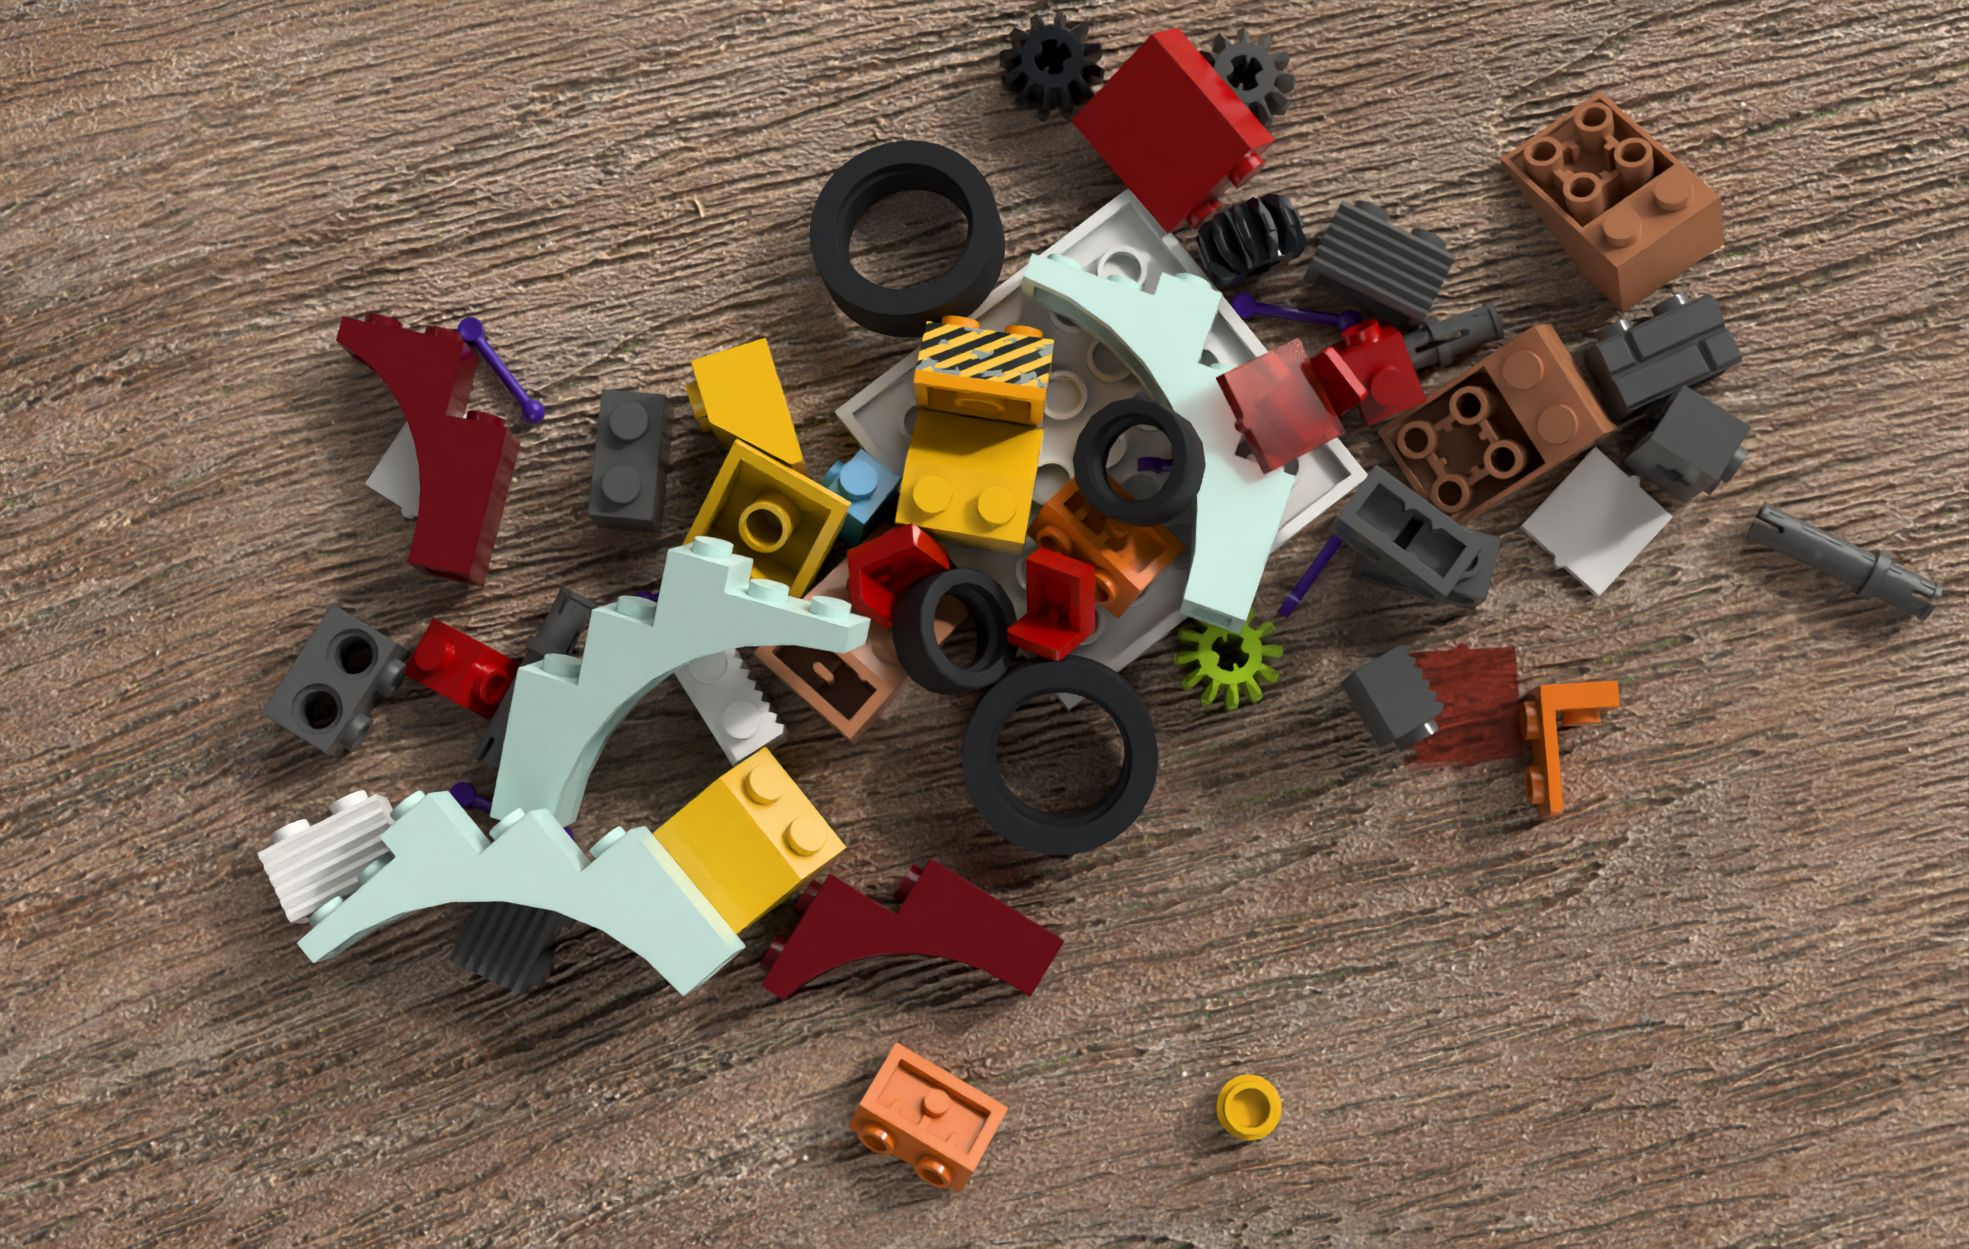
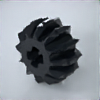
M1062 12L1055 16L1054 27H1046L1043 19L1035 14L1030 18L1031 34L1014 28L1010 32L1009 38L1013 48L1000 52L999 64L1007 70L1001 77V86L1006 92H1018L1015 98V107L1019 112L1028 109L1035 102L1038 104V119L1042 122L1046 121L1050 116V107H1058L1064 119L1069 120L1074 115L1073 100L1081 105H1086L1095 95L1091 86L1103 83L1105 70L1098 64H1095L1102 58L1103 49L1100 43H1085L1089 34V27L1086 26L1085 22L1068 31L1066 30V16ZM1055 60V68H1058L1062 63V73L1049 75V67H1045L1041 71L1042 62Z
M1268 193L1260 198L1252 197L1241 204H1233L1230 209L1215 214L1212 220L1202 224L1196 237L1200 249L1198 254L1205 271H1209L1214 284L1234 287L1246 281L1250 283L1256 278L1270 275L1271 272L1287 266L1289 261L1299 258L1307 244L1302 230L1304 224L1298 210L1293 209L1288 196Z

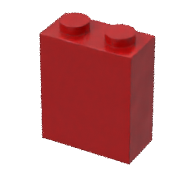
M1179 28L1152 33L1071 120L1167 234L1189 225L1194 230H1198L1203 223L1210 221L1223 208V204L1218 198L1232 184L1238 189L1256 176L1266 164L1260 156L1276 141Z

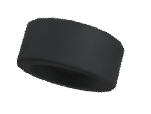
M1137 397L1111 402L1092 415L1078 436L1073 456L1076 484L1087 503L1106 517L1140 527L1167 523L1185 511L1200 491L1206 467L1203 442L1191 422L1157 401ZM1141 424L1154 426L1165 433L1172 444L1174 459L1170 476L1161 489L1148 499L1139 501L1124 499L1115 493L1108 483L1106 464L1110 449L1118 437L1132 426Z
M960 567L925 577L913 583L902 593L893 613L892 639L899 662L914 682L929 692L951 696L993 685L1010 670L1018 647L1008 643L1007 629L1018 620L1012 601L997 581L983 571ZM943 595H953L965 605L973 617L977 631V651L969 668L959 669L949 662L938 646L934 631V615L939 600Z

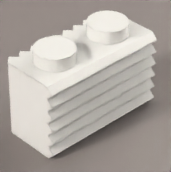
M736 648L704 656L674 672L734 767L765 746L769 751H772L788 740L789 730L782 724V719L775 713V708L769 703V699L762 692V688L755 681L756 678L750 672L749 667L743 661Z
M365 790L357 791L335 801L329 806L333 816L311 827L307 819H302L288 824L270 835L274 845L258 852V856L264 865V870L269 875L270 882L280 899L281 906L286 912V917L291 923H308L309 918L319 908L337 896H340L345 901L363 886L357 877L365 868L387 853L393 859L396 857L379 837L395 823L390 817L393 809L387 797L375 794L368 798Z

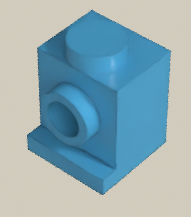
M861 448L851 461L846 464L840 460L837 461L820 482L821 486L851 502L838 539L850 549L859 546L891 510L902 480L899 475Z

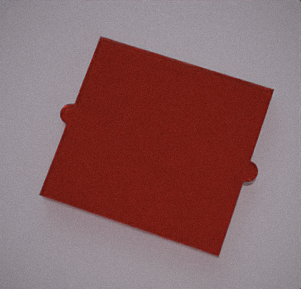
M1299 338L1216 377L1237 420L1234 423L1235 429L1240 433L1243 432L1263 474L1269 473L1346 433L1325 392L1327 384L1324 380L1318 378Z
M1461 643L1455 647V650L1409 653V656L1416 658L1414 667L1423 669L1421 679L1430 681L1428 690L1437 692L1435 701L1444 703L1442 713L1433 718L1440 730L1415 744L1417 764L1463 761L1466 767H1473L1480 760L1523 758L1515 647L1469 649L1466 644Z

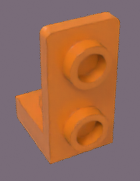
M1618 681L1539 685L1527 692L1528 702H1521V734L1524 740L1532 741L1533 766H1527L1525 770V790L1528 803L1537 804L1539 818L1555 817L1563 814L1556 716L1561 715L1562 726L1600 724V713H1606L1620 707Z

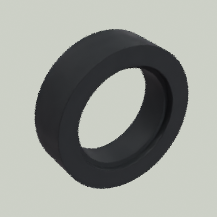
M915 140L896 141L875 146L856 155L840 167L828 180L820 192L812 212L810 222L811 251L831 298L851 320L879 334L893 337H920L924 335L927 321L941 323L944 316L967 318L987 299L995 287L1002 270L1005 256V237L992 190L982 173L968 159L939 144ZM907 190L929 191L949 199L965 215L968 223V232L961 255L955 264L941 277L916 288L891 289L868 281L851 265L849 246L853 230L861 216L877 201L893 193Z
M1068 654L1060 661L1038 656L1012 666L1000 680L993 685L987 686L973 707L966 727L962 765L967 790L975 807L996 832L1012 843L1031 851L1051 855H1069L1090 851L1114 840L1134 823L1146 806L1154 788L1158 769V748L1152 720L1144 702L1136 690L1116 671L1093 659ZM1049 693L1076 694L1095 702L1115 721L1124 742L1123 765L1113 787L1101 800L1092 806L1073 813H1047L1023 803L1006 786L997 765L996 743L1006 720L1025 702Z

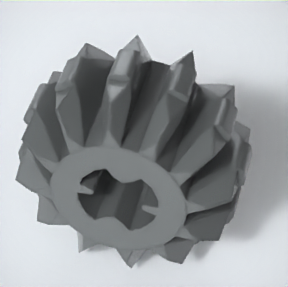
M1245 27L1237 31L1233 45L1225 36L1218 33L1212 39V52L1204 50L1199 52L1265 129L1269 130L1272 125L1271 114H1286L1290 101L1284 94L1292 92L1296 83L1294 75L1283 71L1288 66L1290 60L1288 52H1276L1269 55L1268 52L1272 43L1270 35H1263L1257 45L1249 43V33ZM1236 75L1241 76V83L1237 89L1230 84L1231 78ZM1247 77L1253 82L1252 88L1248 91H1242V83Z

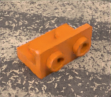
M1107 473L1108 483L1115 493L1124 499L1137 501ZM1075 476L1044 504L1027 529L1028 536L1036 542L1038 548L1042 547L1095 566V603L1105 607L1116 618H1120L1138 596L1186 548L1162 524L1140 527L1106 517L1087 503L1076 484Z
M896 1042L860 1102L848 1127L858 1133L859 1140L872 1151L882 1155L893 1154L915 1167L916 1174L926 1183L937 1188L946 1189L949 1187L956 1192H960L974 1172L1005 1116L1008 1107Z

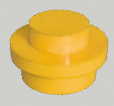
M1252 1074L1236 1076L1224 1084L1217 1096L1216 1113L1218 1120L1229 1134L1238 1139H1261L1271 1133L1280 1120L1282 1111L1280 1096L1275 1087L1260 1076Z

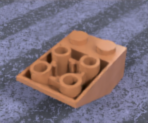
M1601 91L1500 159L1503 168L1581 274L1622 313L1628 311L1724 244L1721 197Z
M1541 324L1532 326L1425 397L1427 401L1407 409L1377 429V432L1415 492L1462 526L1617 431L1618 427L1552 325Z
M885 520L861 544L882 536L887 530L894 527ZM846 557L802 600L811 602L813 596H827L851 604L846 591V582L849 578L848 558ZM905 590L896 593L897 604ZM951 594L941 596L935 610L934 631L940 649L971 615L965 605ZM851 606L850 613L867 617ZM870 620L865 645L845 654L797 645L759 646L753 652L757 660L853 746L912 681L898 660L892 639L893 627L885 629L873 620Z

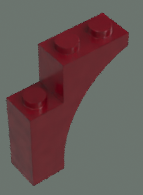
M367 313L364 321L342 317L336 341L354 359L372 369L387 384L405 415L415 443L419 465L420 496L417 523L407 562L423 575L484 587L521 442L507 427H504L505 420L498 416L480 411H468L466 419L463 418L479 358L462 341L463 336L460 333L447 328L426 326L425 332L420 333L402 329L403 324L400 321L380 314Z
M933 859L929 860L924 870L913 864L894 894V898L903 903L897 914L834 875L829 874L823 884L813 879L802 894L793 911L801 916L802 919L790 939L788 940L779 934L765 954L759 968L768 974L761 986L781 999H788L809 982L845 964L892 954H918L942 957L968 964L992 974L1031 997L1065 940Z

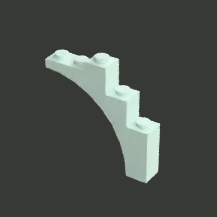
M1032 253L1023 276L1022 297L1068 318L1106 345L1142 383L1150 398L1171 408L1191 422L1203 442L1206 467L1200 491L1190 504L1192 515L1190 567L1178 613L1240 634L1247 620L1296 476L1283 472L1284 466L1269 457L1250 454L1245 459L1235 455L1259 384L1247 380V374L1234 366L1213 363L1211 367L1199 363L1223 293L1212 290V286L1208 281L1196 275L1178 273L1176 276H1172L1162 272L1155 293L1151 295L1143 292V287L1139 283L1127 277L1109 275L1105 279L1083 271L1082 265L1069 257L1050 254L1047 258Z
M696 536L693 543L668 549L657 603L636 596H619L618 602L592 609L582 660L568 655L552 653L546 654L543 660L518 668L490 817L502 820L518 808H521L525 814L532 810L547 808L562 828L576 822L589 775L611 734L643 696L678 669L704 656L744 646L797 645L845 654L865 645L871 619L850 613L852 605L837 598L813 596L811 602L788 596L790 588L776 581L751 579L749 583L754 559L733 554L734 545L728 541L713 537Z
M421 790L410 795L390 813V817L395 823L379 836L396 857L393 859L387 853L365 868L357 877L363 886L345 901L340 896H337L319 908L308 920L313 929L297 942L313 963L338 956L376 928L422 908L450 902L504 901L556 911L604 931L645 958L683 997L701 987L746 948L745 944L646 826L630 829L627 833L621 826L616 827L590 849L589 852L595 858L591 862L547 808L532 810L526 814L521 808L514 810L491 829L489 834L495 840L491 843L449 791L428 793L425 796Z

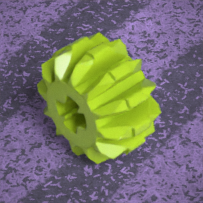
M1251 606L1240 634L1193 618L1195 625L1201 633L1190 628H1181L1179 630L1177 639L1195 651L1176 653L1173 656V665L1178 667L1194 666L1195 671L1186 675L1180 685L1187 691L1194 688L1200 681L1206 684L1207 688L1200 699L1201 705L1209 707L1219 690L1223 691L1226 710L1234 711L1238 708L1239 704L1238 688L1241 689L1249 701L1257 703L1263 695L1261 688L1254 678L1267 684H1274L1277 681L1279 673L1261 661L1279 659L1283 655V649L1278 645L1262 646L1261 641L1266 639L1275 630L1272 622L1263 623L1255 631L1248 626L1255 615L1254 607ZM1228 641L1238 646L1235 656L1243 661L1242 668L1239 669L1236 663L1228 671L1219 668L1217 664L1220 656L1211 650L1212 645L1217 644L1218 648L1222 649Z

